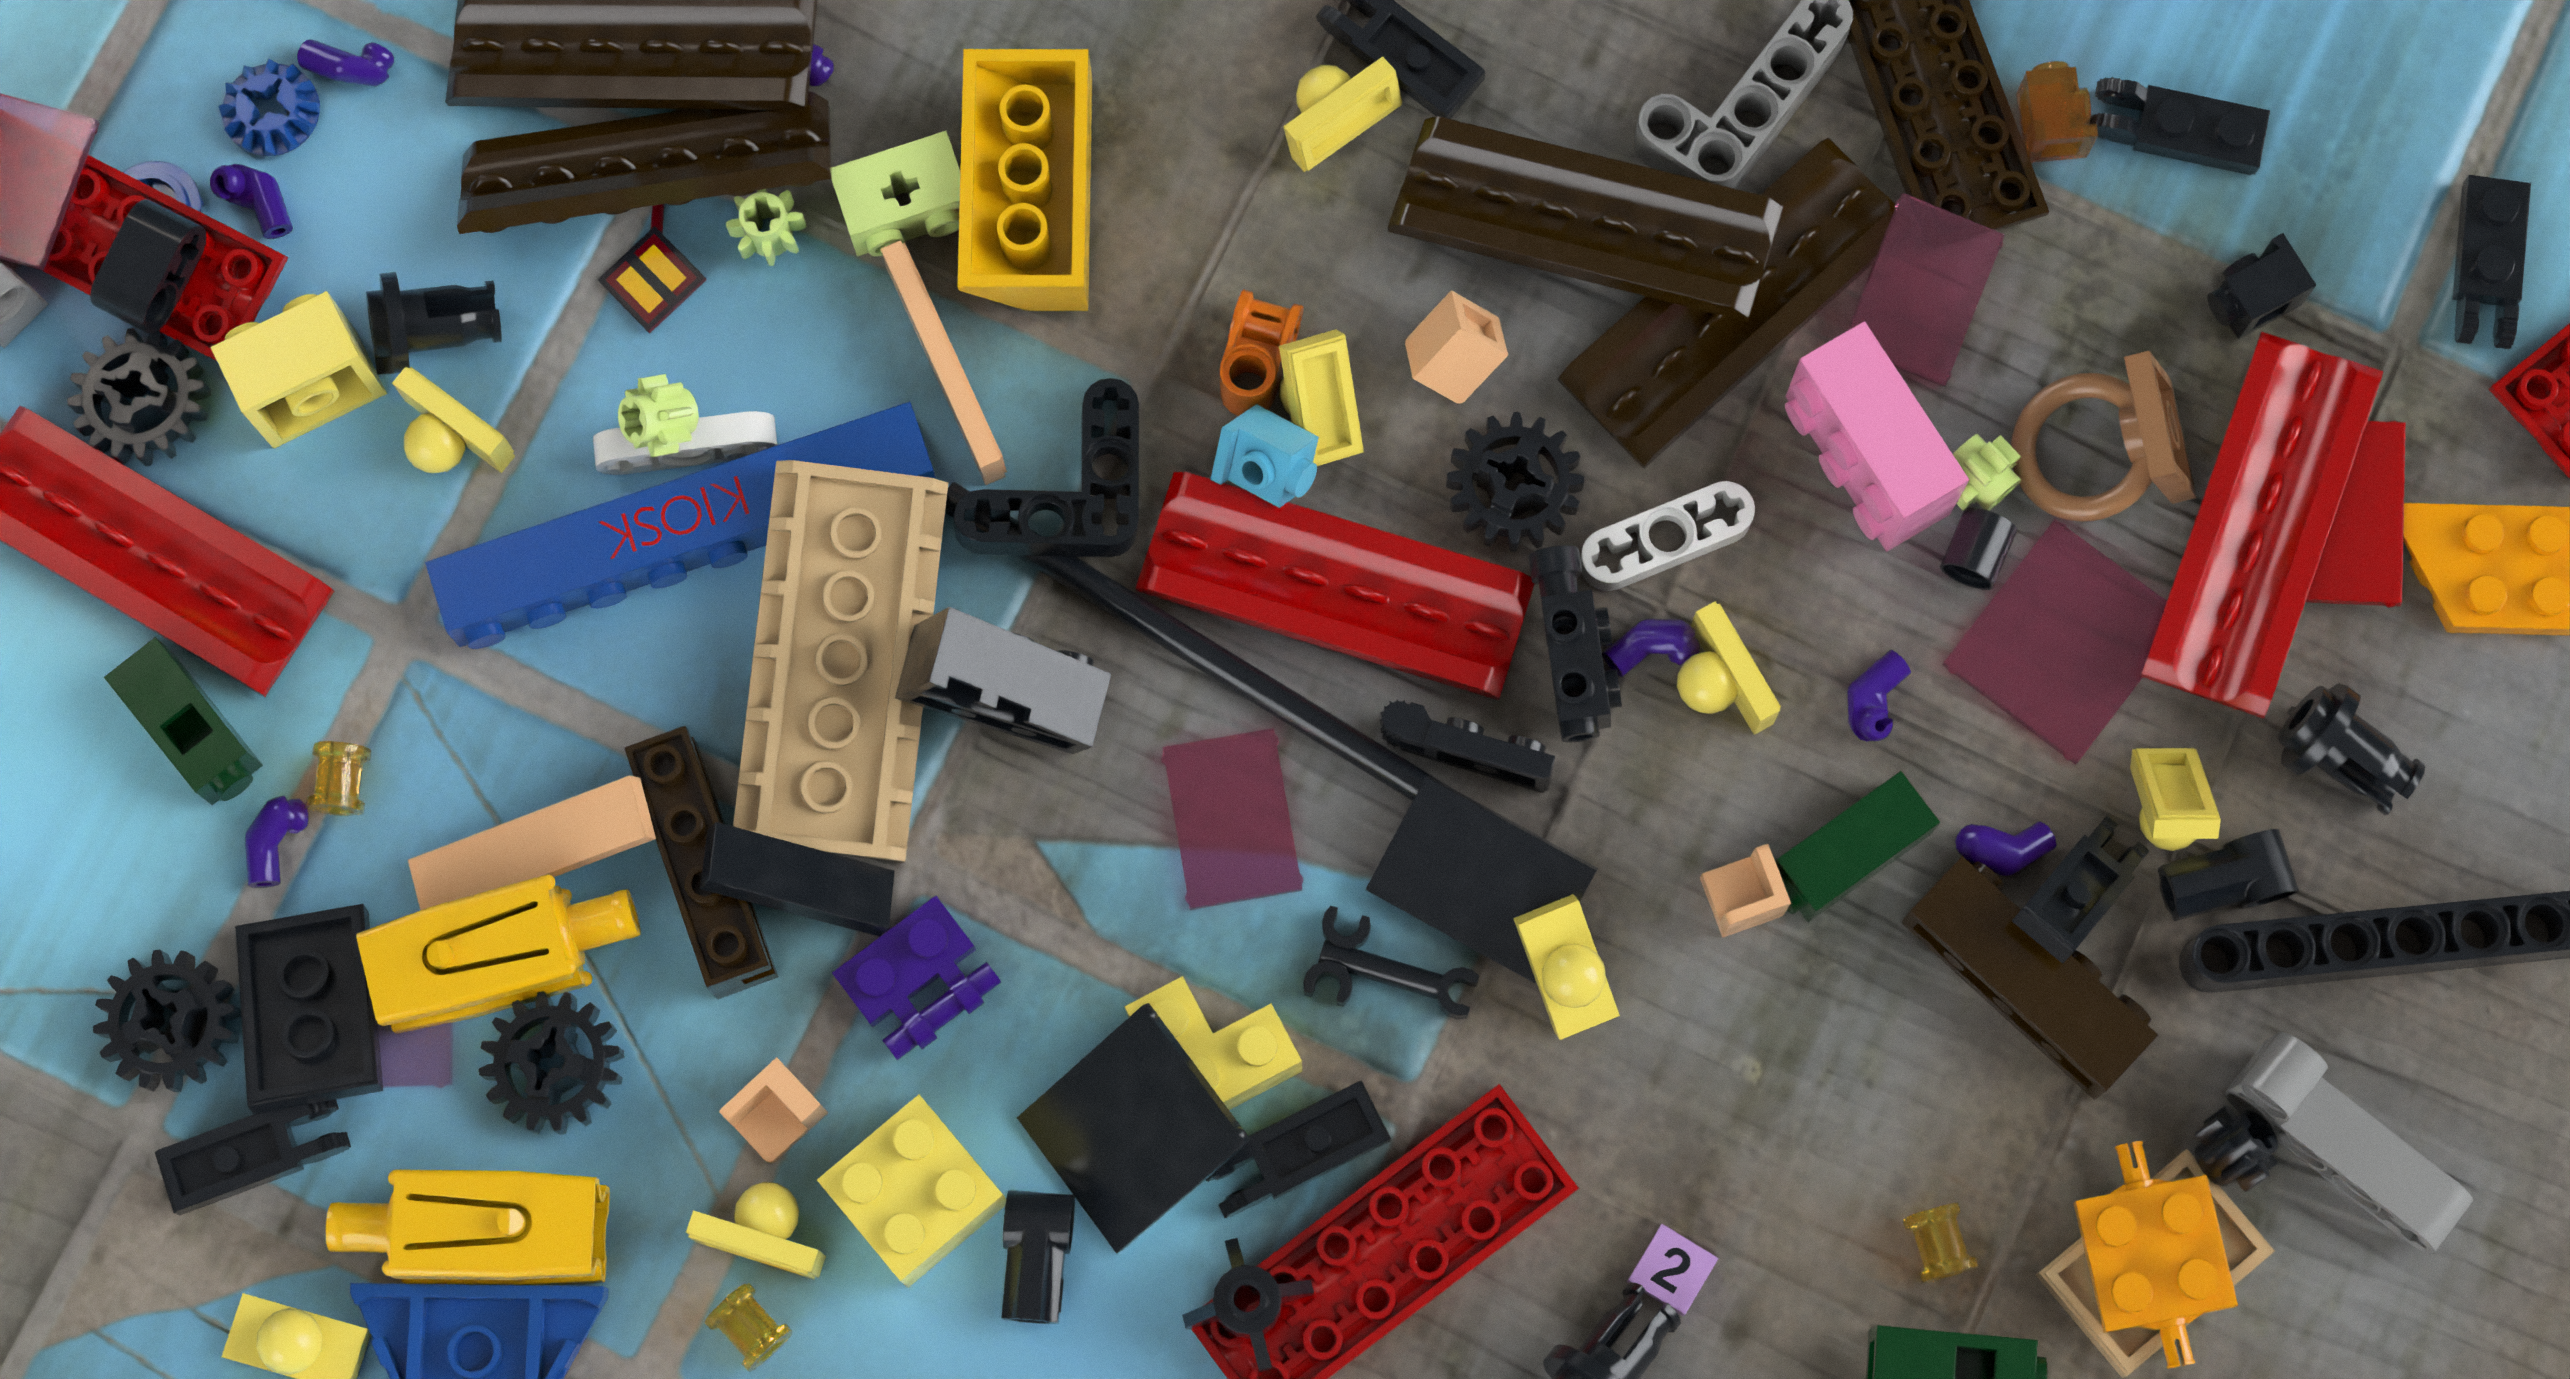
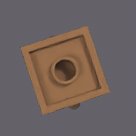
M2150 351L2124 357L2129 383L2119 378L2099 373L2070 375L2058 379L2041 389L2024 407L2017 419L2012 434L2011 446L2021 456L2013 470L2021 479L2019 485L2023 492L2036 506L2053 516L2070 521L2101 520L2116 515L2134 504L2145 493L2152 481L2172 504L2197 498L2172 381ZM2082 398H2098L2120 408L2119 421L2121 432L2132 466L2126 476L2116 486L2106 492L2086 497L2069 495L2056 489L2043 476L2036 458L2038 434L2047 418L2062 405Z

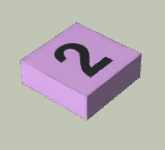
M1661 1224L1627 1282L1641 1284L1645 1288L1647 1295L1662 1304L1669 1303L1678 1314L1685 1316L1719 1258Z

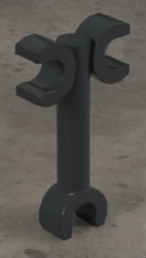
M1330 906L1326 910L1322 920V931L1326 940L1324 941L1318 963L1313 965L1305 975L1303 981L1305 996L1312 997L1317 981L1322 977L1330 976L1335 978L1340 984L1336 1005L1344 1007L1350 1000L1352 993L1350 973L1437 999L1440 1009L1447 1016L1454 1019H1467L1470 1007L1453 1002L1448 992L1450 987L1457 983H1465L1468 986L1477 987L1479 975L1476 972L1460 967L1453 968L1442 975L1359 950L1358 948L1362 947L1368 940L1371 931L1370 917L1362 915L1357 932L1350 936H1342L1334 928L1338 908Z

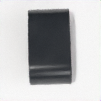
M149 199L138 202L126 216L94 279L90 294L92 304L148 334L159 331L171 317L202 256L207 238L205 228Z

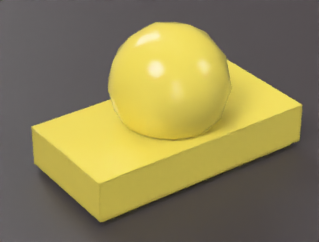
M1384 57L1375 61L1353 78L1339 67L1332 65H1320L1305 73L1299 80L1296 92V102L1301 114L1283 126L1291 157L1303 172L1309 171L1402 105L1396 70Z
M1335 329L1280 345L1279 350L1284 377L1280 381L1279 397L1285 411L1291 416V422L1319 437L1313 463L1320 466L1363 453L1364 449L1345 334Z
M405 366L392 382L405 402L421 413L420 416L410 422L404 434L406 457L414 467L432 474L448 472L460 463L466 447L500 473L515 458L514 450L500 432L414 368Z
M1714 601L1696 611L1691 626L1695 629V636L1705 652L1692 655L1682 664L1677 676V688L1681 699L1691 709L1706 714L1723 711L1735 702L1754 735L1772 726L1780 712L1781 706L1720 603L1717 604Z
M2194 748L2132 749L2130 770L2142 804L2139 822L2140 830L2155 847L2169 851L2186 848L2197 839H2218L2221 819L2197 750Z
M1574 894L1513 918L1553 1030L1560 1040L1620 1016L1606 978L1604 963L1597 953L1580 902Z
M762 1182L752 1185L744 1191L735 1205V1223L693 1210L686 1233L689 1234L688 1237L699 1244L813 1280L815 1277L819 1278L826 1255L817 1249L786 1240L792 1235L798 1224L799 1208L796 1198L789 1189L778 1183Z
M242 1293L221 1357L296 1379H357L371 1334L367 1328Z

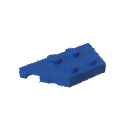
M350 1283V1295L354 1304L360 1308L373 1339L371 1344L380 1365L385 1367L390 1379H564L608 1299V1288L605 1286Z

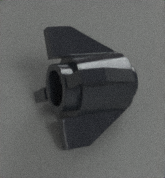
M1238 1238L1226 1240L1225 1245L1232 1269L1225 1273L1214 1289L1213 1302L1182 1315L1185 1328L1188 1330L1219 1321L1225 1330L1231 1334L1251 1339L1259 1372L1270 1370L1272 1365L1264 1334L1271 1330L1281 1315L1282 1303L1314 1295L1311 1280L1278 1284L1267 1271L1258 1266L1244 1264ZM1244 1287H1250L1254 1295H1260L1258 1307L1250 1312H1243L1234 1304V1301L1238 1299V1291Z

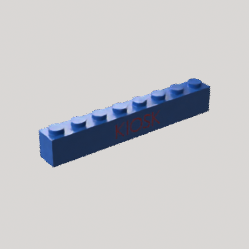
M911 402L427 561L425 564L446 632L459 647L468 645L470 649L486 648L503 641L506 637L505 632L529 625L532 629L546 628L563 621L566 618L565 612L589 604L594 609L613 606L627 598L626 592L649 584L652 588L656 589L673 586L685 580L688 576V571L711 564L712 568H725L744 561L748 557V551L766 546L776 461L795 460L936 479Z

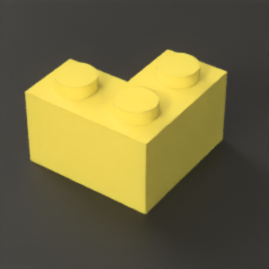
M1183 976L1124 1006L1129 1018L1142 1005L1149 1003L1229 1110L1302 1072V1060L1272 1003L1215 1033H1212Z

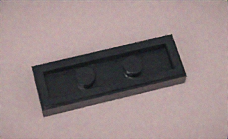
M715 822L707 830L700 889L880 937L889 929L895 871Z

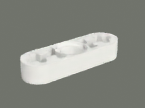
M758 411L699 417L697 427L691 433V441L678 443V453L651 457L648 447L636 449L633 443H630L624 437L620 428L604 430L593 436L596 470L604 474L623 475L732 461L777 446L775 417L770 413Z
M1722 481L1592 533L1583 545L1580 556L1582 575L1591 586L1603 591H1613L1732 544L1743 538L1751 526L1755 513L1753 498L1743 486L1730 481ZM1722 499L1727 507L1736 505L1739 507L1740 510L1734 519V526L1728 527L1723 519L1713 520L1703 526L1701 533L1705 539H1697L1696 524L1687 510L1694 509L1695 519L1698 521L1710 516L1714 512L1716 500ZM1667 520L1678 524L1685 534V543L1682 547L1672 552H1664L1657 549L1649 538V530L1655 523ZM1637 533L1639 550L1648 562L1640 564L1638 551L1624 556L1620 560L1619 572L1611 574L1610 569L1606 565L1595 567L1593 563L1598 560L1599 547L1607 546L1612 554L1619 553L1631 547L1633 539L1628 534Z

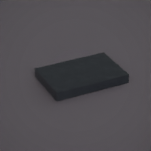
M1428 775L1425 777L1365 890L1529 981L1536 983L1513 918L1572 894L1580 902L1598 868Z
M364 904L235 926L247 1106L253 1114L383 1091L378 1023L374 1015L356 938V933L370 929L369 912Z

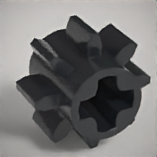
M2225 1105L2204 1120V1127L2195 1132L2196 1138L2201 1142L2195 1148L2196 1161L2202 1172L2207 1175V1178L2219 1186H2228L2237 1180L2240 1187L2247 1192L2269 1177L2268 1170L2278 1164V1161L2271 1155L2278 1149L2276 1134L2270 1124L2254 1111L2246 1110L2236 1117L2232 1109Z

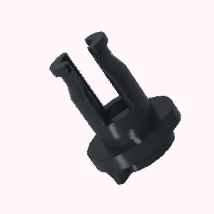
M396 272L379 274L380 290L366 291L368 319L377 375L400 373L405 366L410 368L409 352L461 347L476 340L492 338L493 343L502 342L499 309L495 308V285L493 280L485 281V286L469 288L459 285H447L400 291Z
M2340 683L2329 690L2324 686L2316 687L2296 707L2291 706L2287 712L2290 716L2281 729L2278 738L2279 742L2285 746L2281 755V764L2296 775L2303 774L2316 765L2353 793L2369 797L2377 803L2378 811L2388 815L2393 808L2392 799L2396 792L2406 799L2414 792L2424 775V763L2418 759L2412 761L2407 758L2390 738L2355 714L2361 696L2350 687Z
M1629 1283L1622 1291L1624 1298L1619 1305L1606 1312L1579 1349L1561 1344L1553 1347L1543 1361L1545 1371L1552 1379H1639L1659 1353L1662 1340L1668 1332H1675L1681 1324L1680 1317L1669 1303H1664L1622 1358L1611 1348L1644 1305L1640 1298L1645 1293V1288L1638 1283Z

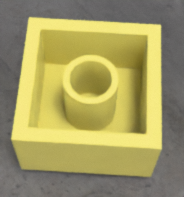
M327 291L319 295L306 294L297 297L284 306L282 313L261 323L249 322L239 325L226 334L224 341L211 347L241 412L273 449L387 394L357 331Z
M920 1094L817 1179L819 1184L896 1277L908 1288L991 1219L1006 1204V1198Z

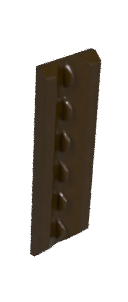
M458 0L454 25V45L450 60L445 102L448 106L807 110L818 0Z
M1849 0L1853 10V21L1847 38L1921 237L1928 249L1933 251L1991 231L2008 228L2047 216L2049 214L2048 206L1970 1Z
M809 92L807 110L687 109L475 141L463 154L461 195L457 216L459 234L479 231L495 233L512 226L539 222L556 224L579 216L600 213L616 215L625 213L633 208L660 204L682 205L694 199L727 194L730 196H744L755 190L788 185L804 187L816 181L832 179L830 107L828 100L814 92Z
M1435 116L1424 120L1387 228L1388 232L1748 322L1783 213V206L1767 196Z
M1830 138L1819 142L1760 194L1773 199L1783 206V213L1748 322L1645 296L1574 359L1558 377L1561 385L1643 469L1914 228L1915 223L1884 192L1877 188Z

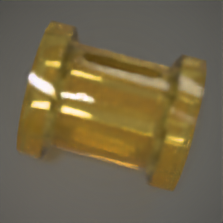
M315 742L312 749V755L318 758L314 794L306 798L305 807L308 810L330 815L353 816L364 814L365 803L359 799L363 763L371 760L372 750L362 745L346 742Z
M1951 1203L1924 1210L1902 1220L1905 1230L1913 1231L1924 1269L1919 1273L1922 1284L1953 1277L1979 1267L1976 1257L1968 1256L1957 1222V1217L1961 1214L1959 1203Z
M747 1283L729 1294L708 1315L704 1323L711 1330H721L744 1356L742 1365L751 1372L777 1352L790 1338L793 1331L786 1323L778 1325L754 1299L756 1290L750 1283Z

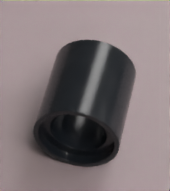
M1976 507L1965 508L1942 560L1940 569L1950 578L1969 587L1981 590L1993 589L2016 536V526L1994 512Z

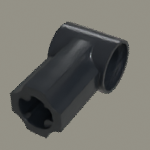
M2270 829L2246 835L2224 844L2221 850L2173 861L2158 868L2161 895L2165 907L2171 913L2174 921L2242 904L2243 908L2256 907L2281 900L2299 892L2279 829Z
M1008 1190L1003 1224V1248L1008 1249L1001 1316L1003 1320L1037 1324H1059L1064 1283L1065 1254H1070L1073 1237L1074 1195Z

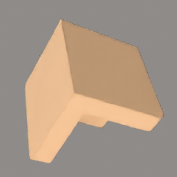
M1452 290L1405 341L1412 378L1458 404L1465 402L1508 356L1499 317Z
M1768 844L1756 847L1750 857L1702 873L1700 877L1722 938L1783 917L1791 904Z
M776 1057L726 1103L719 1113L735 1127L767 1163L772 1164L827 1115L828 1111Z

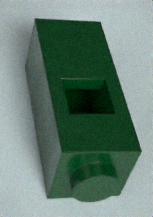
M156 637L104 676L105 680L194 792L211 805L220 799L227 801L241 794L252 783V774L263 766L175 654Z
M1902 771L1895 774L1776 859V865L1791 901L1787 909L1788 912L1795 914L1800 911L1809 923L1934 832L1940 821Z
M1877 1325L1871 1328L1868 1333L1866 1379H2047L2046 1357L2037 1356L2038 1340Z

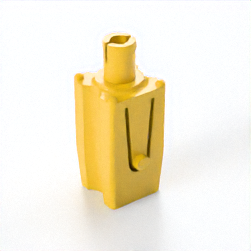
M547 874L431 906L356 933L377 1023L381 1026L390 1025L392 1031L399 1034L473 1019L512 1008V1002L519 1000L522 1004L536 1001L537 992L544 991L551 997L589 986L592 983L593 977L591 973L583 969L585 964L584 951L641 935L640 922L630 891L628 889L619 890L612 894L571 905V891L566 888L562 889L559 885L555 886V878Z
M396 1169L388 1174V1181L394 1186L389 1203L335 1202L331 1203L328 1208L326 1218V1244L330 1252L387 1253L388 1260L382 1265L383 1273L394 1279H401L403 1284L567 1285L605 1282L606 1225L609 1215L610 1188L607 1185H600L597 1177L526 1171Z

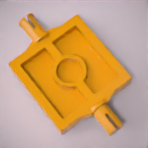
M2135 1141L2130 1144L2135 1168L2133 1167L2128 1143L2117 1145L2115 1150H2117L2125 1185L2120 1186L2110 1194L2074 1202L2103 1332L2109 1333L2134 1327L2159 1330L2167 1361V1369L2181 1366L2175 1341L2177 1342L2182 1366L2195 1364L2185 1324L2190 1323L2202 1314L2238 1306L2207 1175L2177 1181L2151 1179L2143 1149V1141Z

